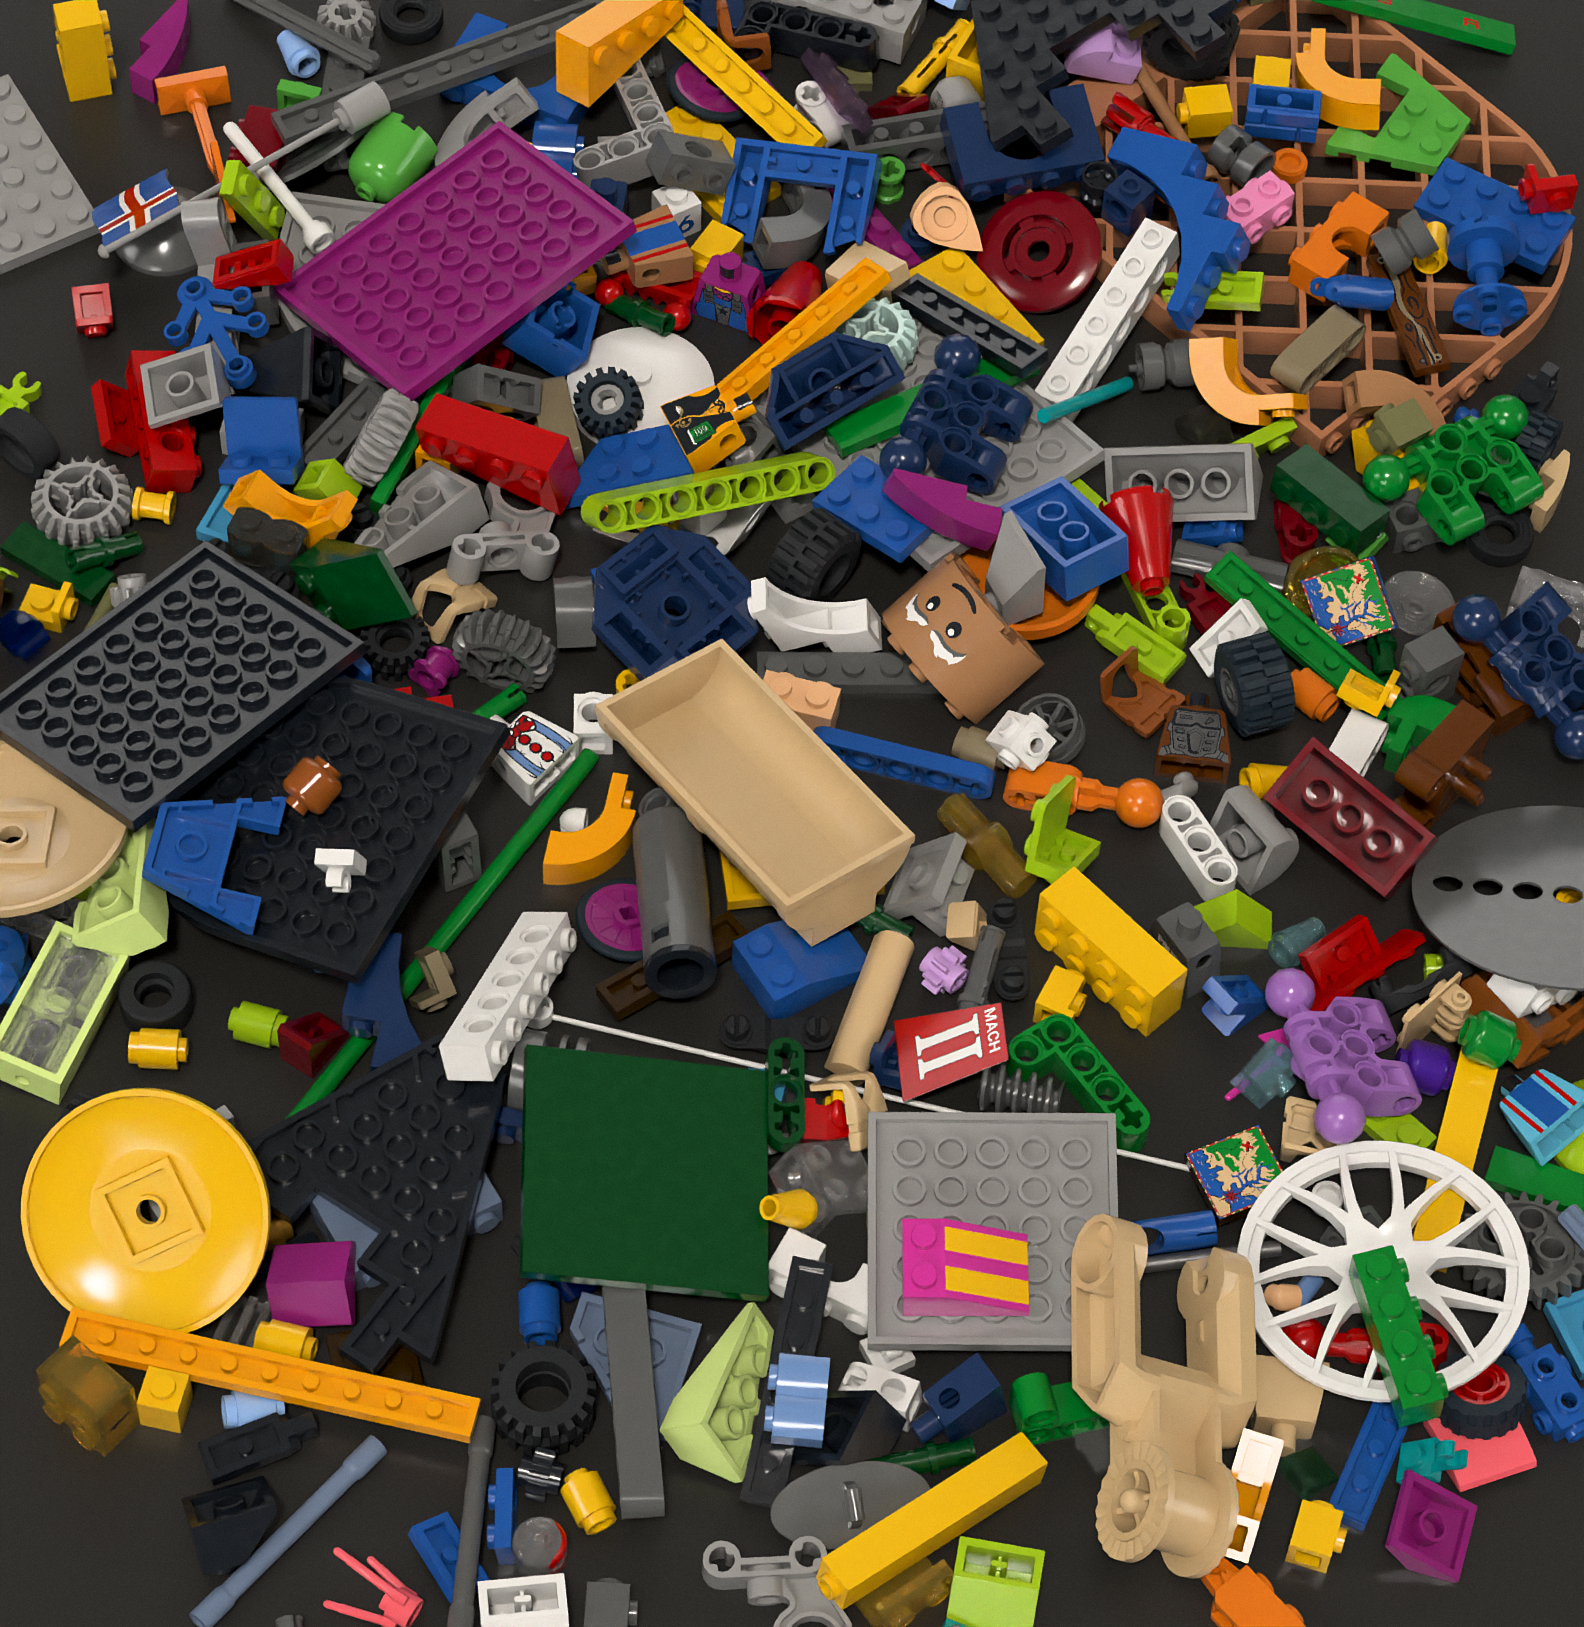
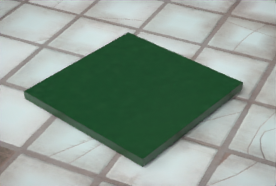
M527 1044L524 1049L519 1277L765 1302L769 1297L768 1220L761 1216L759 1206L761 1200L768 1195L767 1071Z

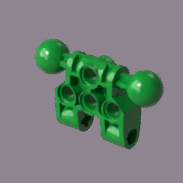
M1509 394L1496 395L1485 404L1481 418L1477 419L1473 416H1466L1455 423L1441 425L1435 433L1406 447L1405 456L1402 458L1390 454L1376 456L1366 465L1363 471V485L1366 491L1377 500L1390 502L1399 499L1407 492L1410 478L1415 476L1421 485L1416 501L1417 509L1439 538L1447 545H1453L1482 530L1485 526L1483 512L1474 499L1478 492L1484 491L1488 493L1498 507L1506 514H1513L1544 496V486L1537 472L1518 445L1510 441L1520 436L1524 426H1527L1529 417L1527 407L1516 396Z

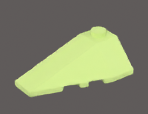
M755 1302L746 1304L672 1400L659 1429L679 1459L734 1483L742 1482L745 1476L753 1440V1434H751L754 1416L759 1413L761 1400L758 1399L760 1378L767 1376L774 1336L773 1328Z

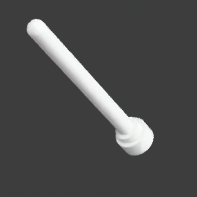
M227 122L224 125V133L250 165L263 159L261 154L234 122ZM269 164L256 171L303 229V242L312 253H321L333 244L335 240L333 231L325 222L313 220Z

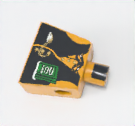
M718 386L705 388L660 406L695 473L708 471L744 445L746 438L738 422L757 413L747 392L726 403Z

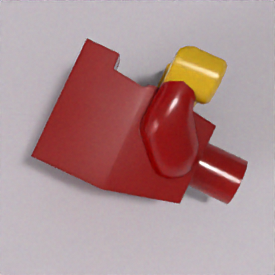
M843 1089L833 1090L831 1096H826L823 1099L822 1105L816 1104V1099L805 1098V1132L799 1145L823 1146L844 1142L849 1138V1126L846 1122V1112L843 1105L845 1104Z

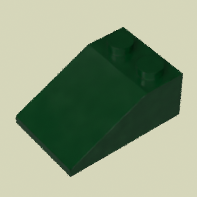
M323 538L290 563L296 574L295 582L298 588L308 595L314 605L313 609H316L320 614L328 617L332 622L345 630L409 618L418 613L384 551L380 548Z

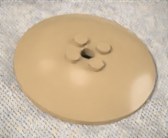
M1 740L0 918L26 915L56 906L91 886L110 868L118 857L126 841L129 828ZM11 837H20L16 842L6 843Z

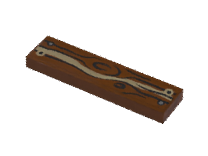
M1381 253L1368 255L1366 265L1371 277L1386 278L1393 284L1394 299L1386 312L1413 376L1419 377L1448 371L1451 361L1410 266L1404 272L1394 276Z

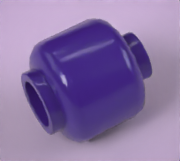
M1414 1039L1405 1049L1399 1048L1394 1058L1395 1061H1402L1409 1065L1421 1094L1434 1097L1441 1090H1448L1453 1081L1456 1061L1451 1059L1449 1049L1444 1046L1421 1039Z

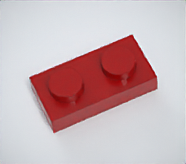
M100 379L91 386L101 447L131 458L139 450L128 390Z

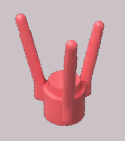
M334 1548L333 1553L385 1593L379 1604V1608L384 1611V1616L331 1600H325L323 1606L338 1613L372 1622L383 1627H397L398 1625L400 1627H410L424 1605V1600L418 1597L419 1594L403 1584L375 1557L369 1556L367 1562L381 1577L341 1548Z

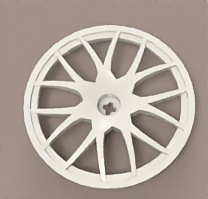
M1360 1141L1326 1148L1304 1157L1272 1180L1259 1195L1247 1215L1241 1230L1237 1253L1247 1257L1252 1266L1254 1276L1255 1332L1279 1361L1312 1384L1335 1394L1357 1400L1391 1402L1384 1380H1373L1378 1367L1374 1349L1372 1350L1363 1378L1339 1372L1323 1364L1340 1327L1351 1314L1361 1313L1349 1277L1352 1255L1393 1245L1397 1259L1404 1258L1409 1272L1410 1280L1406 1283L1410 1297L1416 1296L1418 1298L1421 1309L1437 1319L1450 1332L1466 1354L1465 1357L1451 1366L1436 1372V1374H1443L1448 1391L1472 1380L1495 1362L1510 1344L1519 1328L1526 1309L1530 1288L1529 1260L1521 1230L1501 1197L1482 1178L1450 1157L1408 1143ZM1364 1168L1390 1169L1392 1187L1391 1216L1379 1228H1376L1363 1218L1356 1201L1349 1170ZM1400 1170L1419 1174L1437 1181L1406 1209L1404 1208ZM1340 1173L1345 1211L1324 1198L1305 1190V1188L1319 1180ZM1448 1188L1461 1196L1477 1211V1213L1431 1241H1413L1412 1229L1419 1217ZM1292 1198H1295L1327 1219L1342 1235L1345 1245L1328 1247L1272 1223L1284 1206ZM1485 1221L1498 1243L1502 1256L1455 1246ZM1266 1234L1306 1257L1284 1263L1262 1273L1259 1272L1260 1254ZM1457 1265L1501 1268L1505 1271L1504 1300L1501 1302L1436 1284L1430 1276L1437 1269ZM1305 1275L1329 1277L1339 1286L1338 1290L1320 1299L1276 1317L1272 1316L1261 1285L1269 1282ZM1449 1307L1497 1313L1498 1317L1489 1333L1474 1348L1463 1327ZM1332 1314L1322 1337L1316 1359L1310 1357L1296 1346L1281 1329V1327Z

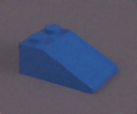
M1063 476L999 506V508H1002V517L1009 511L1013 512L1046 567L1045 582L1066 602L1130 570L1128 535Z
M784 920L765 924L732 943V967L770 1019L791 1017L853 984L858 980L867 956L847 927L811 947Z

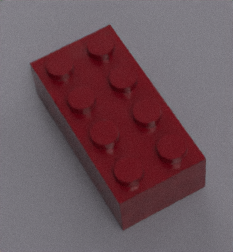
M1314 737L1309 740L1263 796L1267 802L1388 900L1414 871L1416 864L1428 854L1439 840Z

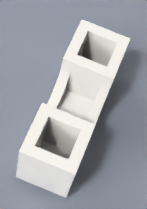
M789 1227L769 1261V1287L772 1292L784 1298L793 1256L825 1262L826 1244ZM865 1263L862 1264L856 1276L846 1282L830 1281L823 1317L829 1315L843 1322L850 1331L859 1335L867 1334L868 1265Z

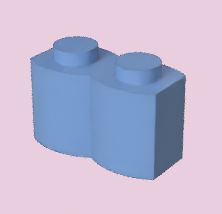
M779 1353L778 1365L770 1364L767 1389L776 1390L774 1406L766 1405L763 1431L772 1432L771 1443L822 1448L830 1358Z

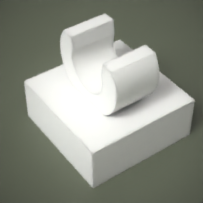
M316 848L314 864L326 873V887H333L332 891L336 893H349L351 875L365 876L367 860L356 850Z
M867 1338L859 1341V1350L868 1365H876L895 1373H900L915 1366L916 1358L911 1350H867Z

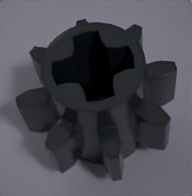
M537 1446L533 1456L523 1454L516 1486L525 1487L524 1499L544 1503L548 1493L558 1495L565 1464L555 1462L557 1451Z

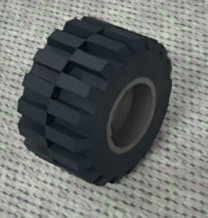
M1262 632L1219 644L1214 659L1215 682L1222 708L1235 731L1242 737H1247L1290 725L1295 711L1294 685L1286 658L1275 639L1269 633Z

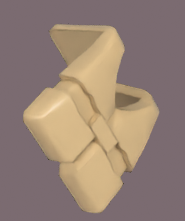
M445 568L422 580L411 599L418 611L415 614L416 620L419 616L423 618L422 610L428 591L441 592L451 596L452 604L444 610L434 626H430L424 621L425 626H428L430 639L436 644H441L445 641L456 615L479 611L480 608H492L497 603V596L480 582L470 585L457 584L449 579Z
M869 1071L833 1074L810 1084V1091L843 1089L846 1122L849 1126L850 1150L852 1152H860L868 1148V1112H885L888 1110L875 1075ZM865 1079L862 1099L856 1087L849 1081Z
M1292 1096L1286 1099L1284 1111L1286 1122H1283L1279 1160L1291 1163L1297 1155L1309 1156L1323 1149L1338 1145L1326 1141L1316 1130L1314 1114L1317 1105L1314 1101ZM1311 1143L1315 1148L1306 1147L1304 1145Z

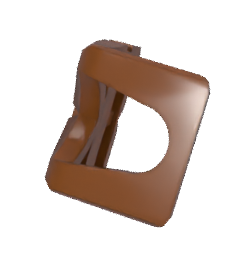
M716 0L718 37L732 50L733 47L760 48L763 50L760 57L744 62L754 71L771 69L769 34L764 32L734 37L727 1Z
M1130 646L1100 675L1102 703L1128 727H1134V732L1144 738L1151 737L1164 724V719H1167L1171 706L1185 705V695L1174 689L1166 688L1165 684L1138 671V649L1134 646ZM1122 665L1125 666L1129 679L1137 688L1136 697L1120 698L1112 696L1113 679L1117 670Z

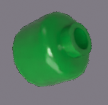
M1481 1010L1475 1016L1472 1014L1468 1015L1462 1024L1457 1039L1458 1044L1462 1045V1053L1466 1058L1491 1069L1500 1068L1506 1061L1513 1062L1519 1053L1522 1043L1517 1038V1026L1513 1021L1488 1010Z

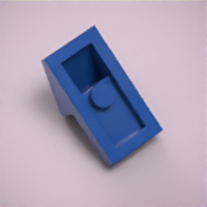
M1248 975L1211 976L1202 987L1211 997L1203 1006L1202 1012L1225 1036L1232 1035L1269 1008L1265 999V993Z

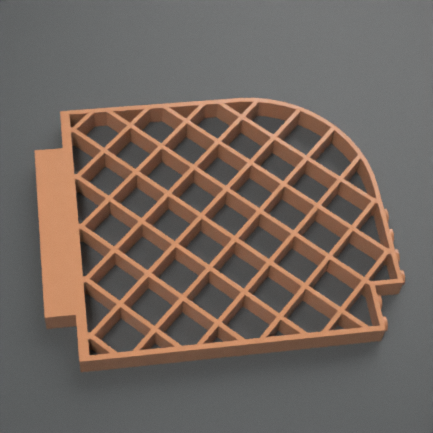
M1241 0L1238 3L1239 8L1232 12L1239 19L1240 33L1228 66L1225 68V76H1216L1215 79L1210 81L1203 79V82L1183 81L1179 77L1167 75V72L1164 70H1159L1154 66L1155 62L1147 58V51L1143 50L1142 37L1140 39L1141 62L1146 66L1174 114L1175 103H1182L1184 88L1227 84L1233 108L1231 125L1235 124L1243 129L1244 125H1238L1237 105L1246 106L1249 83H1252V77H1237L1236 58H1255L1256 55L1292 59L1289 88H1296L1295 53H1303L1304 43H1311V32L1297 31V13L1332 14L1347 26V33H1326V61L1348 62L1349 77L1361 79L1360 63L1384 64L1390 54L1394 53L1471 119L1470 123L1474 125L1475 135H1464L1450 155V159L1458 163H1476L1477 171L1488 177H1491L1490 164L1521 165L1524 170L1527 164H1534L1539 179L1558 176L1543 150L1528 133L1386 21L1319 4L1311 0H1275L1251 7L1247 0ZM1279 12H1285L1286 31L1256 30ZM1081 75L1068 86L1084 84L1105 157L1104 162L1111 164L1107 155L1118 134L1100 122L1104 116H1107L1106 110L1108 106L1114 104L1112 103L1114 94L1120 92L1146 110L1150 109L1152 104L1136 78L1133 84L1129 85ZM1381 86L1380 111L1394 112L1404 96ZM1155 122L1156 126L1169 134L1163 122ZM1318 128L1315 143L1252 137V143L1259 141L1273 152L1283 148H1294L1301 151L1307 157L1352 158L1353 179L1304 177L1298 183L1289 184L1295 193L1291 215L1292 226L1273 227L1264 233L1258 242L1250 245L1249 253L1292 254L1296 247H1303L1308 242L1309 236L1314 227H1304L1303 205L1333 207L1338 201L1344 202L1353 191L1383 209L1413 210L1414 204L1429 183L1428 174L1415 172V181L1365 179V162L1357 161L1356 155L1338 152L1337 157L1325 153L1326 143L1336 129ZM1359 130L1373 138L1380 132ZM1218 136L1190 138V141L1193 144H1197L1201 152H1209L1211 145ZM1039 153V154H1038L1037 156H1035L1034 158L1040 157V156H1042L1043 154H1042V153ZM1219 173L1222 178L1220 187L1225 196H1232L1243 189L1231 180V173L1227 175ZM1072 181L1062 183L1052 189L1039 187L1027 189L1018 195H1008L1005 193L1004 202L1008 203L1021 195L1038 191H1054L1068 196H1079L1082 184ZM1508 185L1518 190V186ZM1166 204V221H1152L1178 233L1179 249L1181 250V233L1176 214ZM1570 209L1564 210V212L1571 215ZM1094 218L1100 229L1103 247L1101 263L1095 277L1104 283L1117 263L1113 258V247L1126 248L1136 231L1128 237L1102 218ZM1423 220V222H1424L1425 225H1427V224L1429 223V222ZM1573 229L1549 264L1559 265L1558 274L1552 287L1514 286L1524 293L1527 301V314L1530 316L1504 339L1500 334L1496 336L1439 334L1451 362L1472 363L1442 388L1438 383V373L1425 375V385H1418L1433 399L1444 418L1459 400L1470 398L1478 385L1484 380H1492L1496 377L1503 365L1527 346L1546 324L1556 307L1565 281L1572 250ZM1073 246L1068 247V255L1070 257L1072 254ZM1375 246L1368 255L1377 254L1380 252L1378 248ZM1337 250L1347 257H1356V274L1369 277V270L1366 265L1367 256L1364 258L1351 250ZM1177 260L1175 261L1169 272H1175L1179 274V272H1177ZM1420 272V282H1417L1434 324L1435 311H1452L1456 297L1466 289L1476 286V284L1433 282V274ZM1264 275L1265 284L1262 304L1294 305L1295 328L1243 326L1242 311L1231 310V325L1194 324L1189 332L1178 329L1166 309L1168 303L1163 302L1161 291L1165 289L1172 290L1175 286H1166L1163 280L1141 316L1170 340L1216 337L1238 339L1239 370L1246 385L1260 395L1295 392L1277 379L1256 377L1244 367L1243 354L1280 355L1307 329L1306 305L1333 306L1336 303L1327 300L1325 303L1317 300L1288 282L1289 276ZM1358 309V320L1366 325V331L1359 344L1345 358L1360 359V371L1373 370V359L1407 361L1395 332L1372 331L1371 310ZM1319 381L1305 394L1308 395V410L1295 411V417L1292 419L1297 425V429L1289 439L1300 448L1308 444L1320 455L1325 456L1328 452L1330 454L1335 453L1342 446L1344 440L1352 434V430L1365 426L1368 421L1375 418L1373 415L1347 417V412H1345L1326 428L1320 430L1310 421V408L1346 410L1341 381ZM1274 418V422L1282 418Z

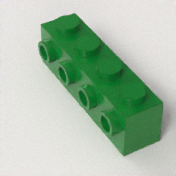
M1393 1245L1352 1255L1349 1277L1399 1427L1440 1417L1444 1398H1448V1388L1443 1374H1436L1432 1363V1359H1435L1434 1345L1430 1335H1423L1419 1324V1321L1422 1320V1311L1418 1298L1416 1296L1410 1297L1406 1283L1410 1279L1404 1258L1397 1259Z

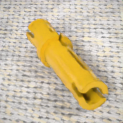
M960 18L944 37H938L933 43V49L918 64L906 80L897 87L896 92L922 94L945 68L948 56L970 22Z

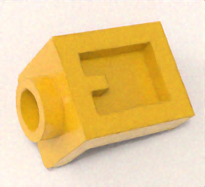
M64 581L59 591L31 583L17 613L19 622L63 633L68 620L72 621L78 610L79 601L74 596L73 584Z

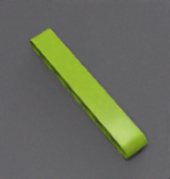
M798 452L595 493L584 500L581 506V516L587 525L605 533H618L822 491L834 480L835 468L833 463L825 457L810 452ZM815 463V473L809 479L808 471ZM781 470V480L775 486L774 477ZM746 477L747 486L745 490L740 493V483ZM712 484V495L706 500L705 491ZM677 491V503L671 507L670 498ZM643 498V508L636 514L635 505ZM608 506L607 517L600 521L601 510Z

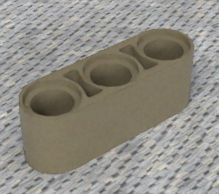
M1336 304L1331 306L1282 351L1274 361L1270 375L1295 393L1306 394L1359 344L1365 334L1366 325Z
M565 376L541 379L540 415L533 417L534 426L569 437L576 465L579 469L584 462L583 450Z

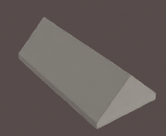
M1253 443L1104 448L1107 503L1111 502L1110 495L1117 491L1148 485L1153 486L1154 492L1163 493V487L1172 493L1174 501L1173 522L1257 519L1263 473Z

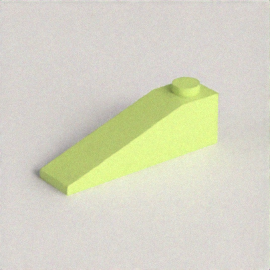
M156 817L136 832L129 828L126 841L114 863L91 885L92 888L87 900L78 903L74 913L72 942L75 946L134 956L167 941L169 909L166 890L142 878L143 866L156 823Z

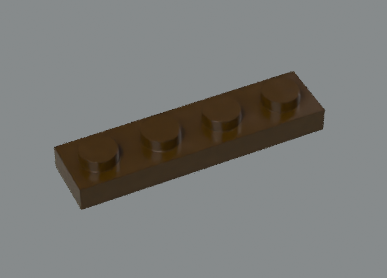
M729 910L712 919L716 965L732 957L733 941L748 934ZM643 959L595 986L596 996L617 1021L662 997L650 990L645 982Z

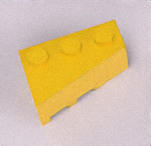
M73 0L53 4L54 23L57 29L55 36L59 44H56L70 102L111 95V79H117L113 58H107V56L114 55L110 35L104 34V32L110 31L107 11H99L97 0Z

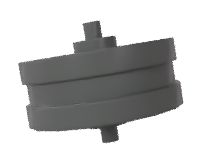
M1044 693L1032 697L1021 705L1017 713L1029 715L1031 712L1042 718L1049 726L1046 731L1056 740L1045 761L1066 764L1077 756L1085 743L1087 731L1083 718L1068 698L1059 694ZM1055 710L1052 716L1046 713ZM1065 711L1073 714L1074 718L1060 722ZM1072 729L1068 737H1064L1062 732Z

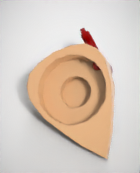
M922 162L920 164L922 170L937 183L921 193L910 212L912 226L920 236L935 244L961 250L983 251L980 234L968 202L956 186L948 183L932 167Z

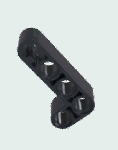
M762 0L751 4L734 33V37L768 33L771 57L775 51L857 71L871 70L878 65L880 60L878 35L872 25ZM735 48V53L743 61H748L760 57L763 50L760 48Z

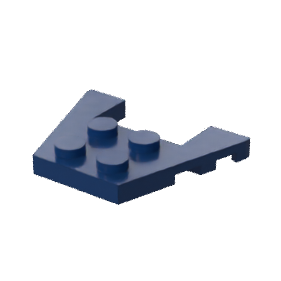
M282 796L272 797L271 801L253 802L252 798L237 799L236 803L213 804V800L162 803L143 866L142 878L241 932L253 936L262 897L223 889L221 886L237 827L278 836L287 798Z

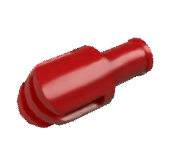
M1120 92L1114 94L1112 98V103L1114 104L1108 106L1106 110L1107 116H1104L1100 122L1116 134H1119L1122 127H1127L1178 140L1155 125L1152 113Z

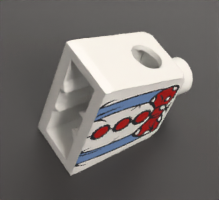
M530 711L520 714L511 724L500 716L494 715L490 719L507 724L511 734L493 761L492 767L531 806L565 773L579 755V737Z

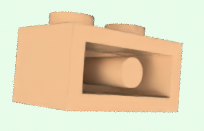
M766 670L763 681L812 731L819 726L835 728L840 713L841 688L833 687L831 684L823 681L813 682L798 678L787 672Z

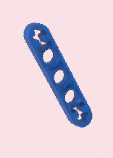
M819 726L813 730L849 768L973 799H987L993 792L997 778L996 773L985 765L832 727Z

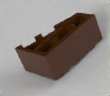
M1457 602L1436 614L1433 630L1443 626L1464 651L1465 655L1455 691L1463 700L1495 720L1491 733L1496 738L1533 716L1534 710L1529 704H1525L1522 700H1516L1507 694L1503 686V678L1500 676V670L1496 666L1492 667L1487 661L1493 654L1483 642H1468L1457 635L1452 625V613L1458 604Z

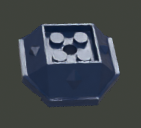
M658 524L652 525L597 567L591 630L640 681L720 639H723L738 653L756 638L758 634V620H754L748 610L747 601L751 597V583L705 535L688 531L670 530L668 527ZM674 609L681 614V616H671L665 610Z

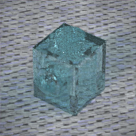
M1271 1037L1255 1052L1230 1083L1256 1107L1261 1109L1275 1095L1282 1098L1297 1082L1292 1076L1294 1072L1290 1065L1293 1056L1292 1051L1286 1045L1277 1043Z

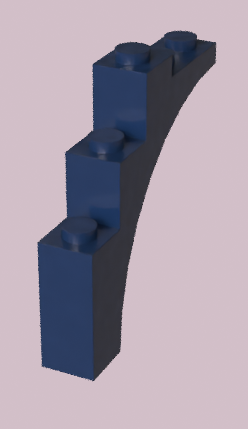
M394 932L388 934L359 984L349 981L341 1012V1030H346L349 1034L359 1038H370L371 1035L377 1036L370 1072L422 1043L409 1020L402 998L399 977L402 934ZM501 1105L493 1141L502 1144H512L514 1141L522 1143L523 1112Z

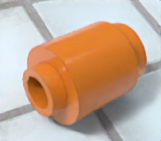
M1306 667L1301 671L1295 669L1291 673L1295 692V707L1312 720L1318 719L1322 723L1326 722L1338 709L1342 698L1336 696L1337 690L1310 668Z

